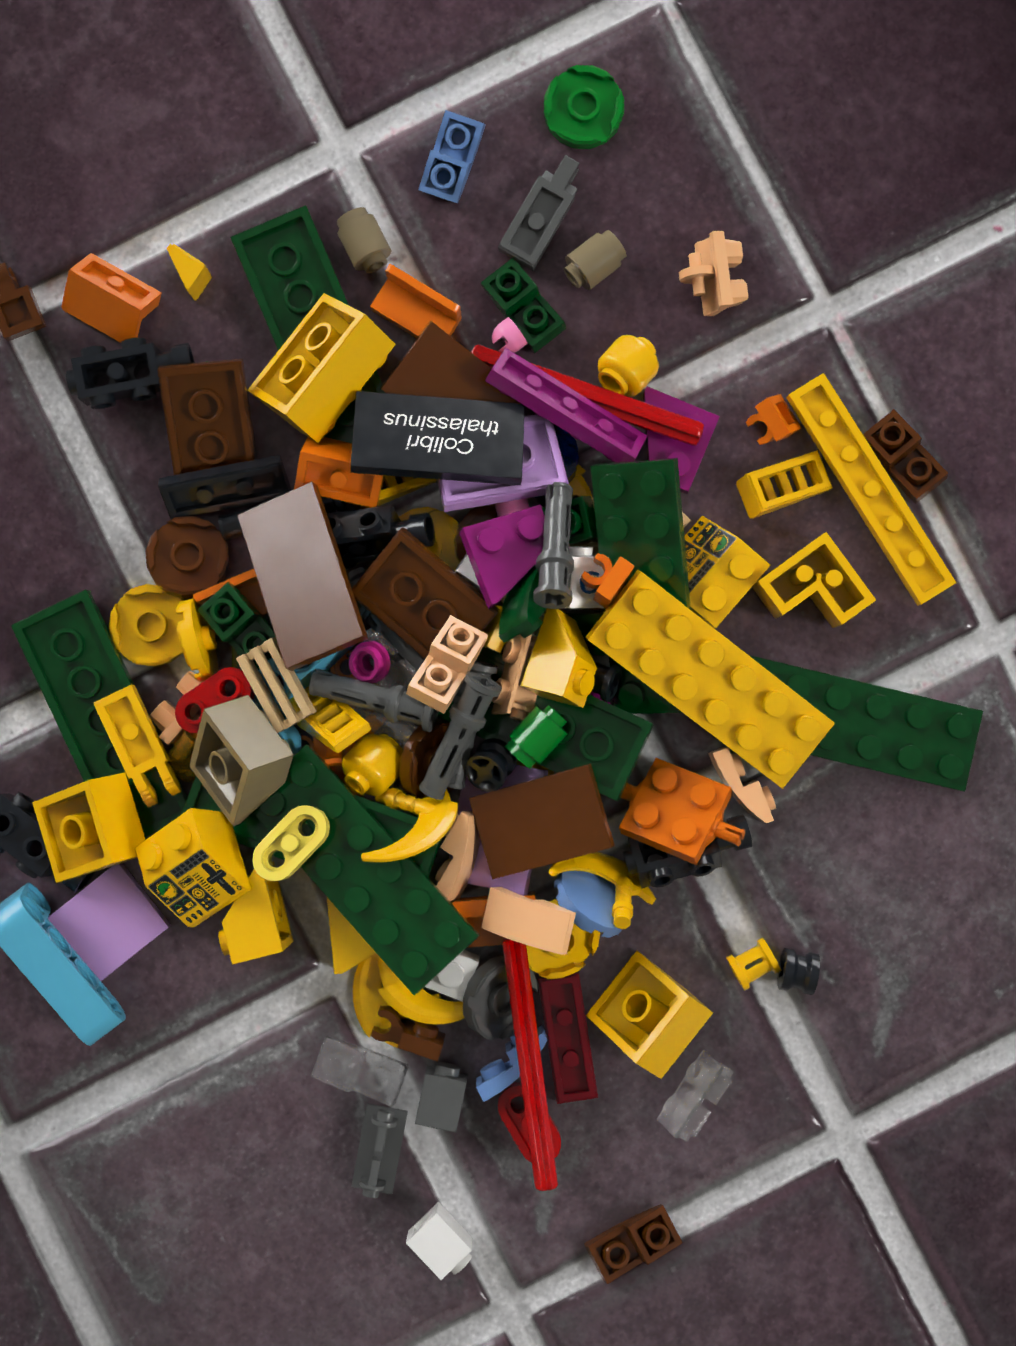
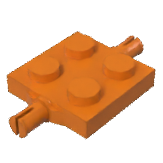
M655 758L645 779L638 786L627 783L620 797L629 801V808L619 825L621 834L694 865H697L705 848L716 837L740 846L741 840L745 836V829L723 822L724 811L733 795L731 787L658 758Z

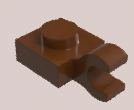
M5 262L1 263L0 330L4 339L11 341L47 327L32 288L28 285L19 288L13 269L11 267L8 268Z
M380 1006L378 1016L387 1018L391 1023V1027L381 1029L374 1026L371 1036L375 1040L394 1042L398 1044L397 1048L438 1061L445 1033L439 1032V1028L433 1024L416 1021L415 1023L406 1021L405 1024L401 1021L399 1013L392 1007Z

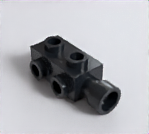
M130 338L121 342L122 349L107 352L104 346H90L81 349V357L71 358L73 370L66 371V381L71 395H78V399L87 406L91 405L92 409H105L115 406V400L131 397L133 401H146L156 398V392L161 391L157 371L159 366L195 363L189 343L171 346L170 351L160 352L154 343L147 344L145 338ZM149 368V377L137 378L140 369ZM109 376L110 381L108 385L97 386L100 377Z
M393 505L327 514L345 569L353 568L358 562L375 560L403 527L426 547L434 545L435 530L429 513L410 515L408 520L401 521Z
M18 792L15 796L11 793L0 794V821L6 816L10 822L7 830L0 827V853L6 851L18 860L15 864L17 868L32 878L51 876L53 871L32 802L34 800L21 792ZM35 841H39L43 846L42 853L39 856L31 850V846ZM95 872L72 878L62 883L74 893H77L89 882Z
M739 815L726 819L728 824L745 829V836L741 840L740 846L716 837L705 848L697 865L628 837L630 849L623 851L628 874H637L641 889L649 886L656 888L664 887L675 879L690 875L696 877L705 876L714 871V869L722 867V850L734 848L735 851L752 847V838L745 816Z

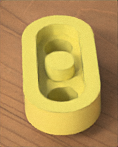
M308 805L292 809L256 846L252 861L258 875L269 881H282L291 877L327 839L330 824L326 814L319 808ZM308 819L312 820L315 824V830L310 836H306L302 832V824ZM276 851H281L285 858L283 865L280 867H276L272 863V855Z

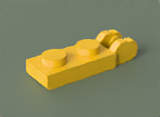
M131 684L94 702L95 709L128 778L133 779L145 805L151 807L158 803L156 791L144 774L155 767L162 778L165 789L172 796L180 793L182 790L173 768L168 763L170 758L136 686Z

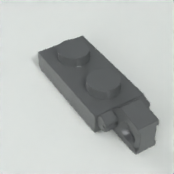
M565 155L554 175L545 171L542 177L538 176L498 246L499 252L511 259L514 258L518 263L534 271L575 200L578 188L571 184L579 172V162Z

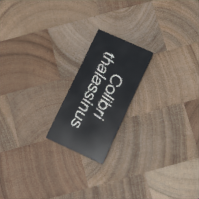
M356 391L351 473L521 485L525 406L518 403Z

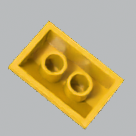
M323 293L247 391L298 431L319 443L324 435L334 428L336 420L350 402L356 399V391H361L372 374L385 363L388 354L396 344L366 314Z

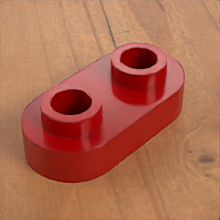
M227 667L184 694L177 702L175 717L182 729L189 733L198 734L205 708L249 695L253 700L255 693L242 669ZM229 681H233L236 685V691L232 696L226 695L224 690L226 683ZM195 704L201 709V715L197 720H194L190 715V710Z
M515 1082L501 1091L498 1098V1112L522 1155L532 1163L525 1109L517 1110L511 1106L513 1098L523 1097L521 1082ZM549 1114L554 1158H556L561 1149V1136Z

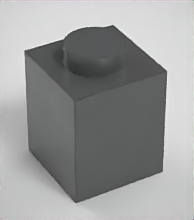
M437 1062L435 1067L427 1066L415 1124L456 1133L468 1074L461 1073L459 1066L445 1062Z

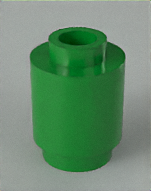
M536 705L509 734L511 740L505 747L521 763L531 769L536 762L541 764L566 737L568 733L562 727L567 721L550 705H547L544 710Z

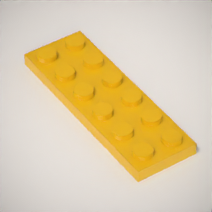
M639 569L585 637L782 789L835 724Z

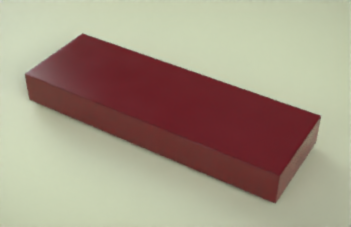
M579 972L557 979L538 977L557 1104L598 1098Z

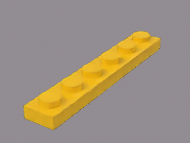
M822 373L790 393L786 399L917 606L922 605L956 584L955 579L825 374Z

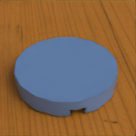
M566 871L558 875L554 881V888L557 887L559 891L556 899L559 906L576 912L574 924L589 933H592L594 930L603 932L601 937L607 938L618 935L623 930L615 927L612 916V906L615 903L614 884L598 875L584 871Z

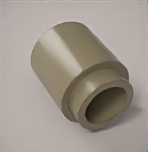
M366 208L352 209L337 220L339 227L337 234L355 270H365L366 273H373L388 263L386 258L389 257L392 250L374 215L368 214Z
M606 230L602 234H594L565 256L567 266L564 268V272L576 288L583 286L585 289L591 290L621 267V261L627 257V254L619 239L611 231Z

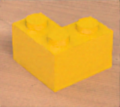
M827 532L803 547L752 586L775 619L783 616L803 600L810 597L832 628L843 625L876 601L875 597Z

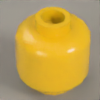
M620 336L598 360L599 382L605 389L628 397L636 396L658 373L659 363L655 355V347L644 337Z
M386 734L364 735L342 759V770L345 774L344 781L346 785L359 795L365 793L371 796H380L385 793L399 777L400 757L403 752L401 746Z

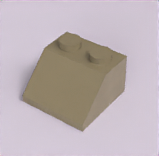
M249 695L203 710L189 766L231 825L236 826L241 824L285 783L294 754L287 741L282 739L269 723L265 712L256 706Z

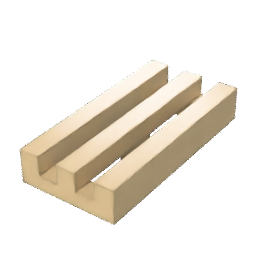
M276 637L266 640L260 646H256L248 653L236 658L277 733L317 712L295 671L285 668ZM268 651L301 711L296 713L283 685L265 656V653ZM253 660H255L257 665L259 666L263 676L265 677L269 687L271 688L276 700L278 701L287 719H284L280 709L278 708L274 698L272 697L267 685L265 684Z

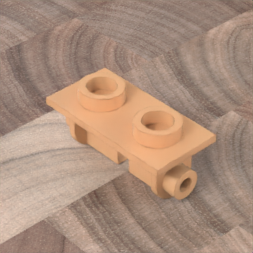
M519 634L507 641L502 655L505 666L501 678L496 681L502 690L498 697H493L492 699L494 705L491 714H510V718L522 721L534 708L537 695L520 685L537 636H532L531 634L523 638Z

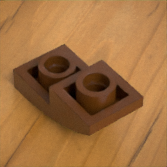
M895 409L863 434L884 469L915 504L947 479L948 472L921 445L922 438Z
M660 1204L609 1228L584 1243L602 1280L609 1284L642 1262L647 1265L651 1264L683 1242L664 1206Z

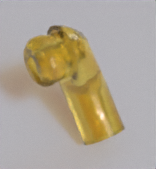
M184 731L169 751L168 756L176 776L182 781L194 782L196 775L189 765L197 734Z

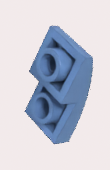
M445 110L434 149L430 150L418 190L458 204L486 124Z
M542 1025L537 1027L540 1052L547 1042L546 1031ZM515 1034L510 1036L511 1041L505 1044L506 1054L510 1061L504 1063L502 1059L495 1060L484 1066L480 1070L481 1076L476 1078V1088L483 1102L503 1091L520 1077Z

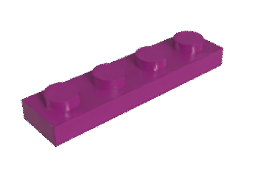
M507 348L504 349L485 380L502 394L520 402L531 409L536 415L549 420L568 432L573 438L581 440L613 462L635 461L647 438L646 434Z

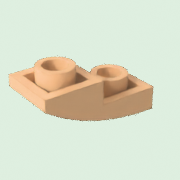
M450 615L432 642L428 656L408 684L406 695L445 714L462 686L467 672H470L481 652L488 634Z
M722 747L709 752L708 755L724 785L732 788V796L759 821L764 823L774 821L771 810L776 809V805L767 785L761 787L760 782L757 780H751L742 784L740 777L746 774L739 755L736 753L731 754L728 747Z
M462 811L460 815L457 814L453 825L446 833V838L440 846L441 849L453 856L452 860L447 859L442 864L435 877V880L438 881L436 887L449 901L460 899L477 859L480 835L473 811Z
M490 887L481 928L531 947L565 955L568 951L576 912L544 899L532 900L503 887Z

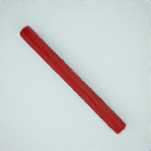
M475 345L471 351L472 354L491 369L502 354V352L482 345ZM533 364L626 423L692 446H696L701 439L704 430L702 422Z
M504 938L502 944L534 1184L538 1191L553 1190L557 1188L558 1180L527 948L525 944Z

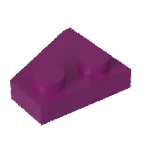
M646 386L643 402L704 424L701 439L696 446L646 430L648 460L678 458L680 491L687 494L720 416Z
M541 505L462 528L459 534L488 609L494 607L536 564V559L542 552L545 515Z

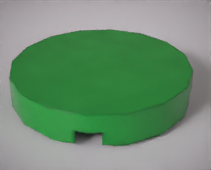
M575 65L568 68L566 72L561 73L559 76L557 75L550 82L544 95V119L549 132L560 143L574 149H592L605 144L617 133L623 119L624 96L621 88L619 89L618 85L614 82V78L607 71L593 65Z

